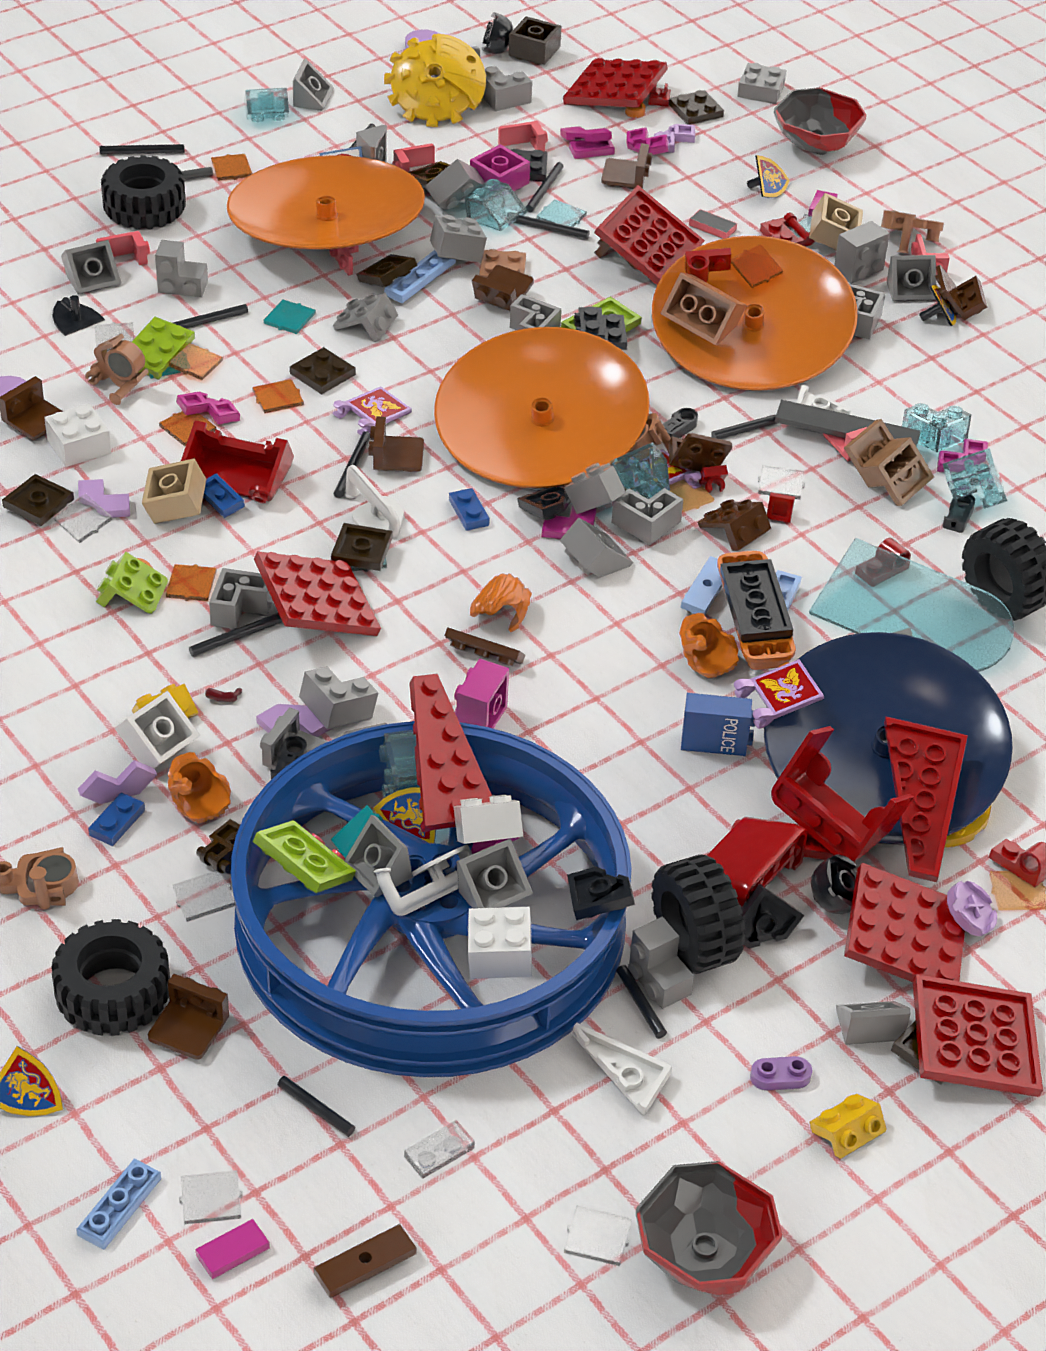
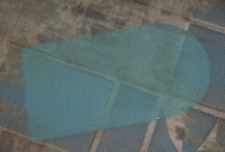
M858 538L854 539L845 555H843L842 560L809 610V614L855 634L869 632L893 633L911 628L913 637L927 640L953 652L968 662L978 672L991 668L1001 661L1010 651L1014 636V624L1009 610L991 593Z

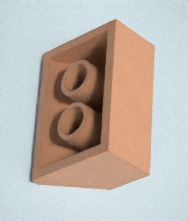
M680 273L660 314L714 345H718L738 325L747 305L692 274Z

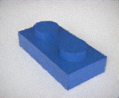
M214 474L206 479L203 498L224 518L245 507L244 499L220 476Z
M473 488L449 493V501L466 531L489 526L490 518Z
M121 792L88 828L89 836L114 846L145 811V803Z

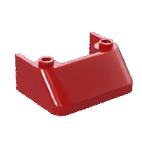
M829 726L811 730L772 787L771 798L777 807L798 825L807 829L808 833L833 855L840 854L854 862L859 860L893 829L914 796L909 793L892 798L886 807H875L864 817L825 784L831 773V764L820 750L834 729Z

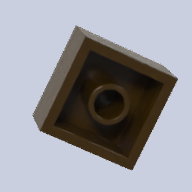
M525 16L509 34V56L516 57L519 60L532 61L538 65H545L561 47L562 26Z

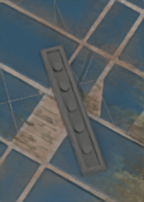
M782 399L775 417V423L842 438L846 437V433L868 427L875 421ZM885 423L894 439L911 437L917 447L921 430Z

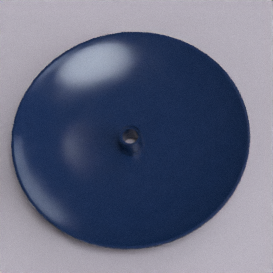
M886 632L858 633L839 637L818 645L798 658L823 693L824 699L778 717L764 727L765 749L777 779L809 731L831 726L834 731L820 750L831 764V773L825 784L864 817L875 807H886L892 798H896L888 744L883 742L887 741L884 725L885 717L968 735L947 836L974 822L995 801L1009 773L1013 750L1012 733L1007 714L998 695L987 680L968 662L953 652L927 640ZM900 819L893 829L878 843L903 844Z

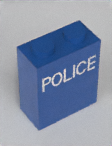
M687 693L681 750L746 756L747 746L753 745L754 730L750 729V726L755 727L752 699Z

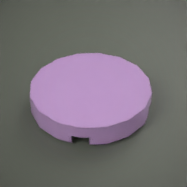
M960 881L949 889L947 893L949 911L963 930L971 935L982 936L994 929L997 924L996 910L992 911L990 906L992 903L991 898L982 887L971 881H966L965 883Z

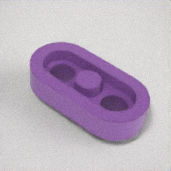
M798 1056L762 1058L753 1063L750 1080L755 1087L766 1091L799 1089L809 1084L812 1066L806 1059Z

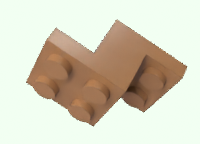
M882 419L875 420L844 447L867 487L884 486L896 506L905 504L934 478L933 473L911 437L894 439Z

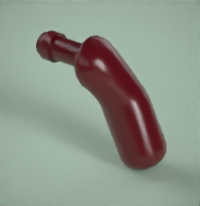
M208 688L205 691V696L219 702H235L237 696L242 693V689L237 688L235 692H222Z

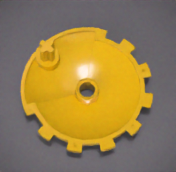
M433 34L432 40L421 42L415 37L407 42L409 47L401 54L395 51L390 57V62L394 63L391 73L384 74V84H391L393 94L387 96L392 106L399 104L406 111L402 116L411 122L416 117L426 120V126L438 127V121L448 119L451 120L452 124L463 120L460 114L467 108L475 110L484 96L486 87L484 65L475 50L456 37L446 34Z

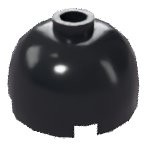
M493 12L491 17H494V20L487 24L482 42L486 46L482 47V51L499 54L506 51L509 46V34L513 31V25L504 15Z
M837 854L824 860L817 866L811 876V889L814 900L826 911L834 914H845L851 911L857 874L854 869L857 868V865L848 857Z

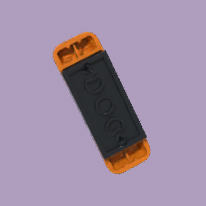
M760 551L722 554L717 559V567L741 651L749 668L753 670L778 668L785 662H790L796 651L792 637L793 626L772 560L768 559Z

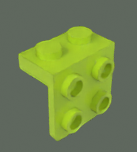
M125 552L117 562L113 560L105 572L108 577H104L97 588L100 594L96 603L105 607L113 596L118 594L151 614L159 603L168 579L144 562Z

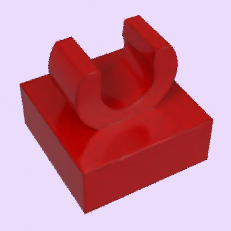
M665 83L664 89L657 88V84L650 92L648 105L669 106L671 89H668V83Z
M727 465L702 468L699 484H706L705 490L707 493L712 492L713 483L719 486L720 492H723L725 489L724 480L728 475Z
M771 492L767 509L768 519L790 523L795 497Z

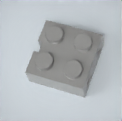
M748 63L744 70V75H742L739 81L737 97L777 104L785 85L787 70L780 69L779 67L762 66L759 63Z

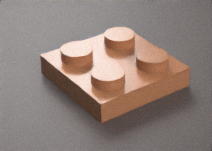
M495 249L484 250L479 276L487 278L496 265L525 274L526 253L498 251Z

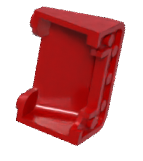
M195 420L181 461L195 458L206 479L217 474L240 496L252 498L259 503L271 501L291 468L294 454L288 440L276 438L274 444L271 441H266L265 445L223 436L220 430H215V433L206 429V422Z
M744 817L734 822L730 832L706 856L712 857L716 860V863L724 868V873L732 881L731 885L736 890L738 903L742 907L759 884L766 887L784 867L796 870L803 863L808 831L798 824Z

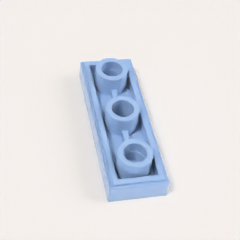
M709 557L683 598L680 608L690 611L692 614L704 613L706 615L723 587L717 567V558Z
M134 1158L76 1229L77 1236L105 1250L161 1180V1172Z

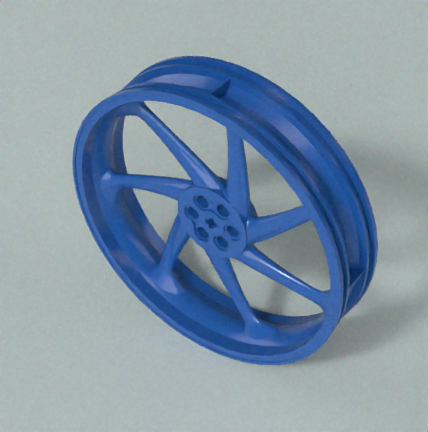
M415 721L385 724L340 736L300 756L268 782L253 800L242 819L235 838L231 859V882L235 902L234 932L237 953L249 984L265 1008L294 1035L325 1054L368 1070L412 1077H453L505 1067L541 1052L571 1033L576 1023L581 1024L592 1013L613 983L617 973L616 969L621 963L625 945L627 907L600 914L597 919L583 930H566L531 924L532 944L579 948L585 951L567 968L545 983L517 996L483 1005L466 983L444 942L445 938L455 935L468 936L469 909L472 907L459 893V889L404 916H397L392 912L384 894L379 897L374 896L353 932L327 986L298 968L273 944L265 933L264 926L268 914L274 905L311 896L368 890L355 876L351 881L318 893L307 889L300 880L270 888H260L258 886L260 875L271 857L264 854L262 849L253 842L256 832L293 820L300 826H303L325 811L349 822L362 809L346 801L388 789L419 786L417 785L414 748L416 746V735H413ZM460 723L491 794L495 796L511 795V800L520 801V805L543 816L560 828L552 837L519 856L527 878L575 842L587 855L594 867L605 869L606 874L617 877L618 874L627 876L631 883L630 851L624 830L604 795L586 776L555 753L534 742L493 728ZM382 819L384 825L408 848L412 872L459 847L468 844L471 850L473 843L464 844L457 841L456 827L449 829L448 845L428 843ZM458 855L447 860L449 867L442 870L444 876L457 870V861L460 860ZM426 870L395 888L401 898L434 881L429 871ZM393 926L396 930L406 935L421 959L460 1009L436 1011L399 1009L348 996L346 993L371 950L387 930Z

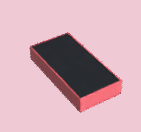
M699 209L689 219L690 226L723 239L728 238L737 230V223Z

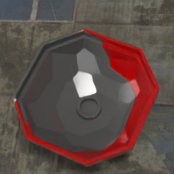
M821 87L792 90L774 108V115L781 132L798 148L815 152L819 155L845 147L862 127L867 116L857 99Z
M720 1161L673 1165L636 1207L635 1211L643 1254L675 1282L714 1295H728L740 1292L779 1244L783 1236L773 1195Z

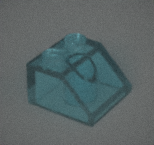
M287 88L245 90L244 105L247 120L252 119V122H262L266 118H272L273 121L285 120V117L289 115Z
M497 179L488 180L465 197L467 218L475 219L478 224L498 231H502L518 220L520 215L527 213V208L509 184L500 182Z

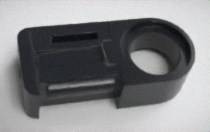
M681 408L673 413L671 419L663 423V426L670 437L681 438L696 428L698 413L692 408ZM682 418H691L692 420H684Z
M968 492L956 493L950 503L948 516H944L942 527L963 533L973 513L975 497ZM958 502H965L969 505H961Z
M290 736L284 739L278 751L279 761L275 770L270 769L271 780L282 769L307 753V742L304 738ZM296 746L302 750L293 753L288 751V748Z

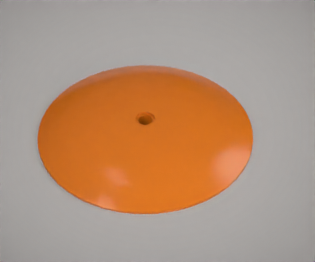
M314 156L281 162L251 174L236 185L230 193L227 201V212L230 220L238 229L260 241L297 249H336L366 244L400 231L412 223L420 214L424 206L425 196L418 180L407 171L395 165L356 156Z
M737 236L709 242L692 250L730 248L731 270L709 272L707 283L747 305L738 325L718 345H714L660 314L680 273H686L685 255L669 267L656 287L652 301V321L656 335L667 353L692 374L709 382L734 389L772 390L790 387L810 380L826 371L842 357L849 347L856 330L858 317L856 299L851 286L843 274L829 260L817 252L784 239L766 236Z
M535 327L520 329L493 337L463 355L450 368L439 386L434 405V417L439 437L445 448L461 465L473 473L509 486L549 488L572 483L571 478L582 472L587 473L585 469L595 463H599L600 466L610 463L613 466L634 447L645 428L649 415V392L646 381L638 366L625 352L609 341L575 329Z

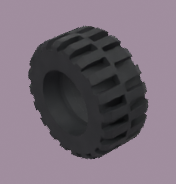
M140 155V157L131 156L125 160H118L116 164H111L102 175L103 209L106 215L118 225L122 224L123 227H134L138 230H141V228L153 229V227L157 226L160 228L165 226L166 223L170 224L176 218L178 219L185 209L186 197L183 173L173 162L170 163L165 158L159 159L157 156L146 157V155Z
M1013 518L1000 519L973 533L967 539L962 552V559H964L962 570L965 571L966 576L964 578L971 587L972 595L977 597L978 603L982 607L987 608L988 613L1008 621L1022 619L1046 605V541L1043 537L1038 536V531L1033 527H1028L1027 523Z
M703 854L661 866L655 873L651 886L653 888L651 898L654 903V915H656V919L663 917L679 935L677 956L692 974H699L735 962L743 952V944L745 943L743 931L745 923L741 915L743 912L737 900L736 890L731 885L732 881L724 873V868L716 863L715 859Z
M112 919L111 922L95 921L94 925L89 927L86 924L78 929V933L74 934L72 932L64 940L65 944L62 943L56 950V956L52 959L51 965L56 1004L59 1011L64 1014V1018L70 1024L74 1025L76 1023V1027L85 1032L92 1030L94 1035L103 1036V1033H111V1036H117L122 1031L131 1033L138 1029L137 1026L141 1024L145 1026L153 1020V1015L158 1016L169 999L168 981L170 979L167 950L163 947L161 939L157 935H153V931L145 926L139 928L136 922L128 920L127 923H123L120 919ZM107 969H125L135 973L129 980L112 986L97 985L88 981L96 973Z

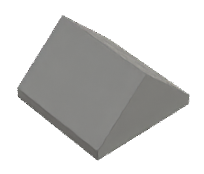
M306 58L302 61L293 79V107L323 110L334 87Z
M380 125L356 132V147H362L364 158L387 162V125Z
M935 255L891 256L886 283L892 301L936 300L930 289V286L936 285Z
M371 815L344 861L356 870L354 876L373 896L379 897L383 892L376 875L373 873L374 870L391 868L389 873L395 887L411 879L413 876L408 848L376 816Z
M511 838L457 861L459 893L472 908H502L533 894Z
M896 1001L836 1005L845 1045L896 1041L907 1029L911 1014L909 1007Z

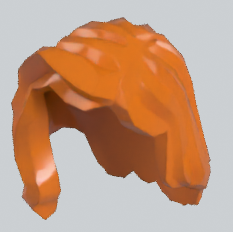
M502 573L492 578L473 600L470 607V616L476 617L484 613L494 615L504 605H510L516 610V614L508 628L510 632H513L519 628V625L525 618L532 592L529 588H525V585L518 577H514L510 573Z
M704 613L692 614L683 619L679 635L688 665L694 671L707 678L717 677L734 670L737 662H739V649L735 637L722 631L721 624L716 619L708 620Z
M188 752L173 759L168 772V788L172 801L177 805V809L182 815L194 822L202 823L219 817L225 813V810L229 809L228 806L231 804L229 782L225 775L216 772L214 765L207 758L199 759L194 752Z

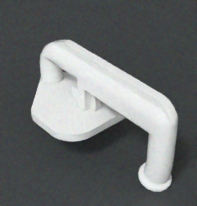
M355 465L349 466L344 496L349 499L356 498L360 491L369 501L353 511V521L356 525L393 531V538H397L404 516L403 508L392 497L382 496Z
M468 844L446 853L411 872L413 876H416L428 870L434 882L401 898L390 877L389 872H391V868L374 870L373 873L377 877L379 886L392 912L397 916L407 915L459 889L457 870L444 876L442 870L449 867L448 859L458 855L461 860L472 855Z

